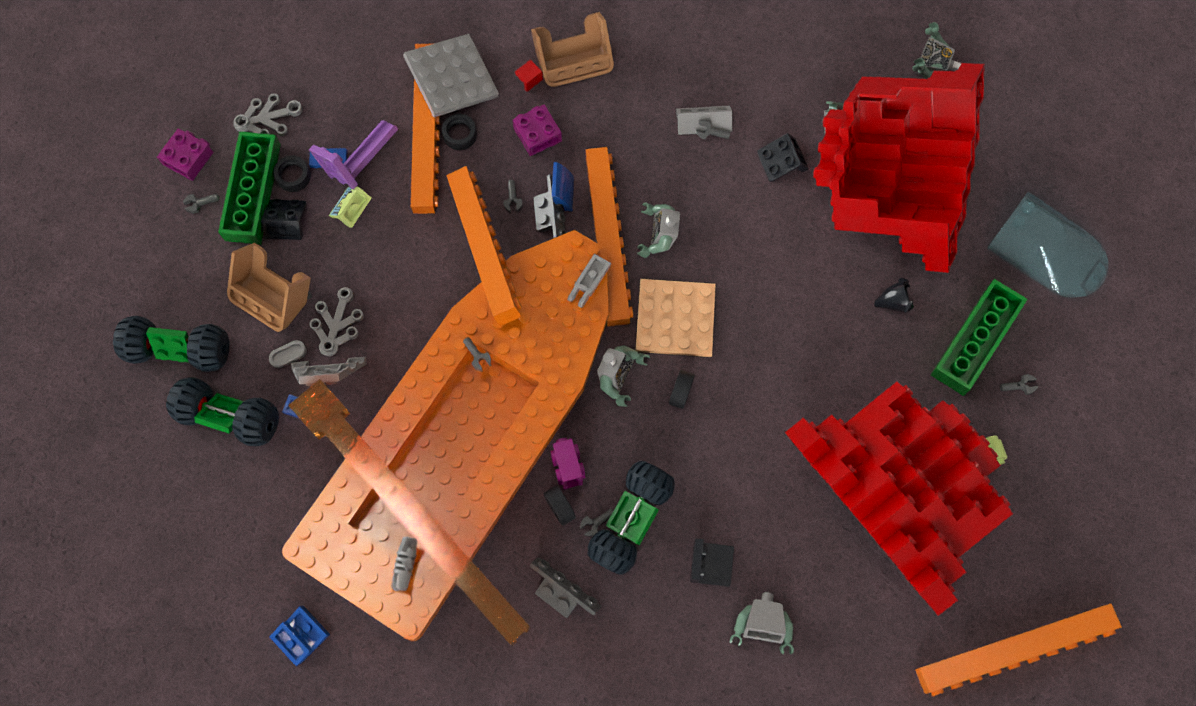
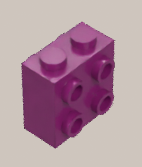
M545 104L536 106L531 111L519 114L512 119L513 128L530 157L562 141L561 131Z
M178 128L157 158L165 167L193 181L211 157L213 151L209 147V142L205 139L200 138L199 140L190 131L186 130L184 132Z
M561 438L556 440L550 453L553 466H558V469L555 470L558 484H563L564 490L583 485V479L586 477L583 463H578V460H580L578 445L573 444L572 439Z

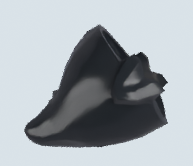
M899 278L898 283L888 287L875 300L874 306L905 313L912 310L914 307L913 301L909 300L907 288L910 287L909 280Z

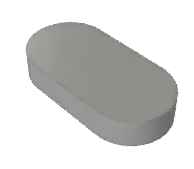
M292 341L273 350L269 355V362L275 368H283L291 364V362L302 359L307 352L306 346L301 341Z

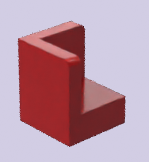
M531 59L515 71V75L524 83L526 92L543 80L542 70Z

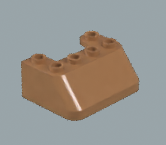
M600 12L590 14L585 18V34L552 42L551 34L547 28L538 27L531 29L536 55L547 85L556 87L606 74L613 69L614 63L606 20Z
M256 243L233 251L227 288L229 300L273 330L280 332L286 329L307 303L311 278L302 272H298L293 275L292 283L274 273L266 267V251Z

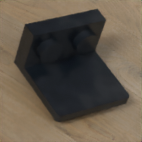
M789 133L757 150V154L770 182L795 169L801 172L809 170L796 138Z
M297 199L270 200L261 219L264 238L301 240L303 233L300 220L306 207V201Z
M695 538L690 582L730 587L734 547L703 543L704 539Z

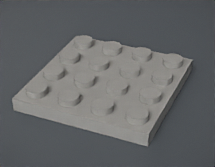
M469 34L404 52V58L433 117L485 102L499 95Z

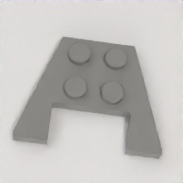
M366 357L348 358L346 363L309 366V361L291 362V368L299 384L315 386L318 383L325 382L327 385H332L365 366L367 361Z

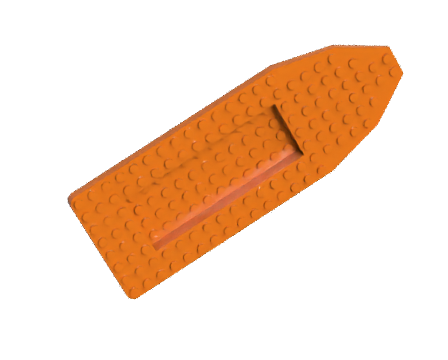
M573 230L512 255L506 260L504 267H507L511 274L509 281L514 284L517 291L514 295L518 297L522 308L519 310L522 316L502 326L493 317L482 282L454 305L287 540L282 549L284 558L405 639L410 641L419 640L584 391L609 317L607 273L592 296H589L583 308L579 307L578 303L584 292L579 290L572 302L567 299L574 288L575 282L594 254L607 260V248ZM467 337L472 340L480 353L488 352L491 357V366L485 360L479 362L483 372L477 371L472 366L474 357L463 343V340ZM403 537L417 539L416 558L408 588L405 591H395L392 588V579L400 544Z

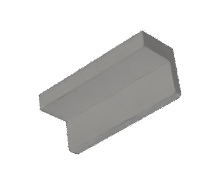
M730 106L676 109L679 135L696 134V130L705 131L706 127L699 125V121L705 119L710 120L712 128L727 132L732 131V110Z

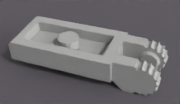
M594 254L575 282L574 288L567 300L572 302L580 290L584 292V295L579 300L578 306L583 308L589 296H592L607 273L611 263Z

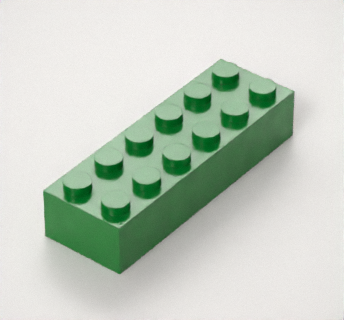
M239 132L218 230L224 241L250 244L262 243L263 228L261 219L270 201L274 182V167L278 162L281 147L276 135Z
M993 279L932 371L931 376L962 396L967 394L1028 299Z

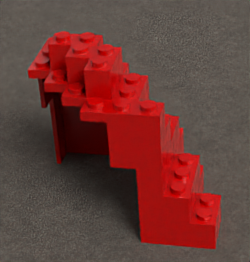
M961 63L958 70L933 71L928 79L862 76L859 82L856 83L853 91L850 92L847 100L844 101L843 110H829L823 118V127L826 133L818 145L821 159L818 166L814 168L813 177L816 179V186L829 187L832 190L830 204L833 206L832 222H834L835 230L900 236L899 244L902 245V252L923 254L922 262L925 263V271L949 273L958 253V234L967 217V199L971 192V174L975 168V149L980 141V106L984 100V64Z
M895 382L846 423L841 418L837 420L833 415H830L821 424L816 426L812 421L808 423L803 417L788 429L785 434L890 557L907 581L939 616L958 601L953 594L955 589L951 584L966 573L961 566L964 562L960 556L1013 514L1009 509L1011 505L1003 495L999 497L998 491L992 485H989L991 481L987 476L1001 466L996 459L998 457L997 453L991 447H988L990 445L989 441L983 435L978 436L979 433L971 425L969 426L970 420L964 413L959 414L960 412L953 404L948 405L942 400L930 411L925 406L921 408L922 405L915 397H911L913 392L908 386H902L898 382Z

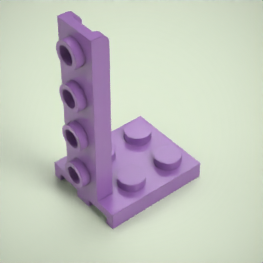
M382 120L344 163H342L343 159L337 153L332 154L324 147L320 148L313 145L309 151L330 178L335 177L339 183L343 185L347 183L351 189H354L358 185L354 180L355 177L394 135L398 128Z

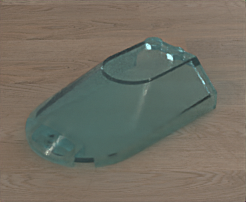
M1029 191L987 247L989 251L1053 293L1063 297H1082L1094 293L1104 283L1108 273V258L1101 243L1092 234Z

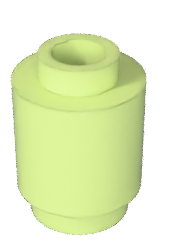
M998 436L987 437L986 439L990 443L988 447H991L997 453L998 457L996 459L1000 465L1004 464V460L1008 457L1002 441L998 439Z

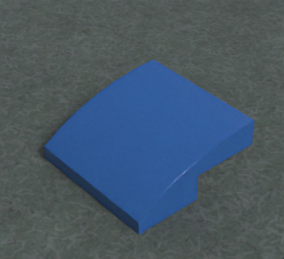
M554 162L553 201L555 204H562L565 211H573L574 177L566 167L558 162Z
M299 606L287 621L279 625L270 635V638L296 666H299L330 634L304 606Z

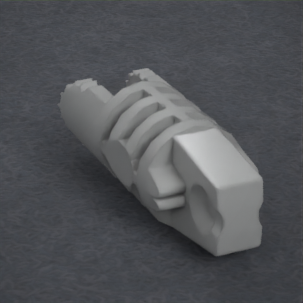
M403 537L400 544L392 579V588L395 591H405L408 588L416 558L417 539Z

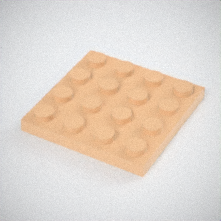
M640 279L636 351L712 357L715 284Z

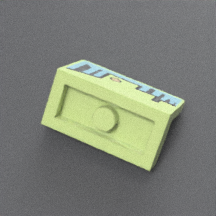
M348 187L329 216L331 218H338L348 227H353L371 200V197L359 187L354 189Z

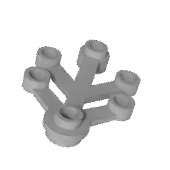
M273 93L269 95L267 103L258 116L252 117L256 110L262 108L263 104L259 98H254L245 114L235 117L233 125L239 132L250 131L252 133L270 134L267 129H260L254 125L261 123L277 131L278 135L284 136L288 133L286 125L278 124L272 120L287 115L299 116L303 108L299 101L292 100L287 104V108L270 112L274 105L280 103L279 96ZM281 128H285L283 132H279Z
M343 287L338 291L339 303L334 319L329 314L328 307L324 301H318L315 304V309L322 315L330 329L327 337L322 330V323L319 319L314 318L309 323L311 329L316 332L321 340L319 350L324 356L335 355L341 344L358 337V330L353 326H348L362 321L364 318L363 312L360 309H355L352 311L351 316L342 320L347 303L351 302L354 298L352 290L348 287ZM348 292V295L342 296V293ZM320 305H324L322 310L318 309ZM356 313H360V314H361L360 317L355 318V314H356ZM314 323H319L317 327H313ZM348 327L344 335L336 338L339 331ZM350 331H355L354 335H349ZM327 344H332L330 349L325 348Z

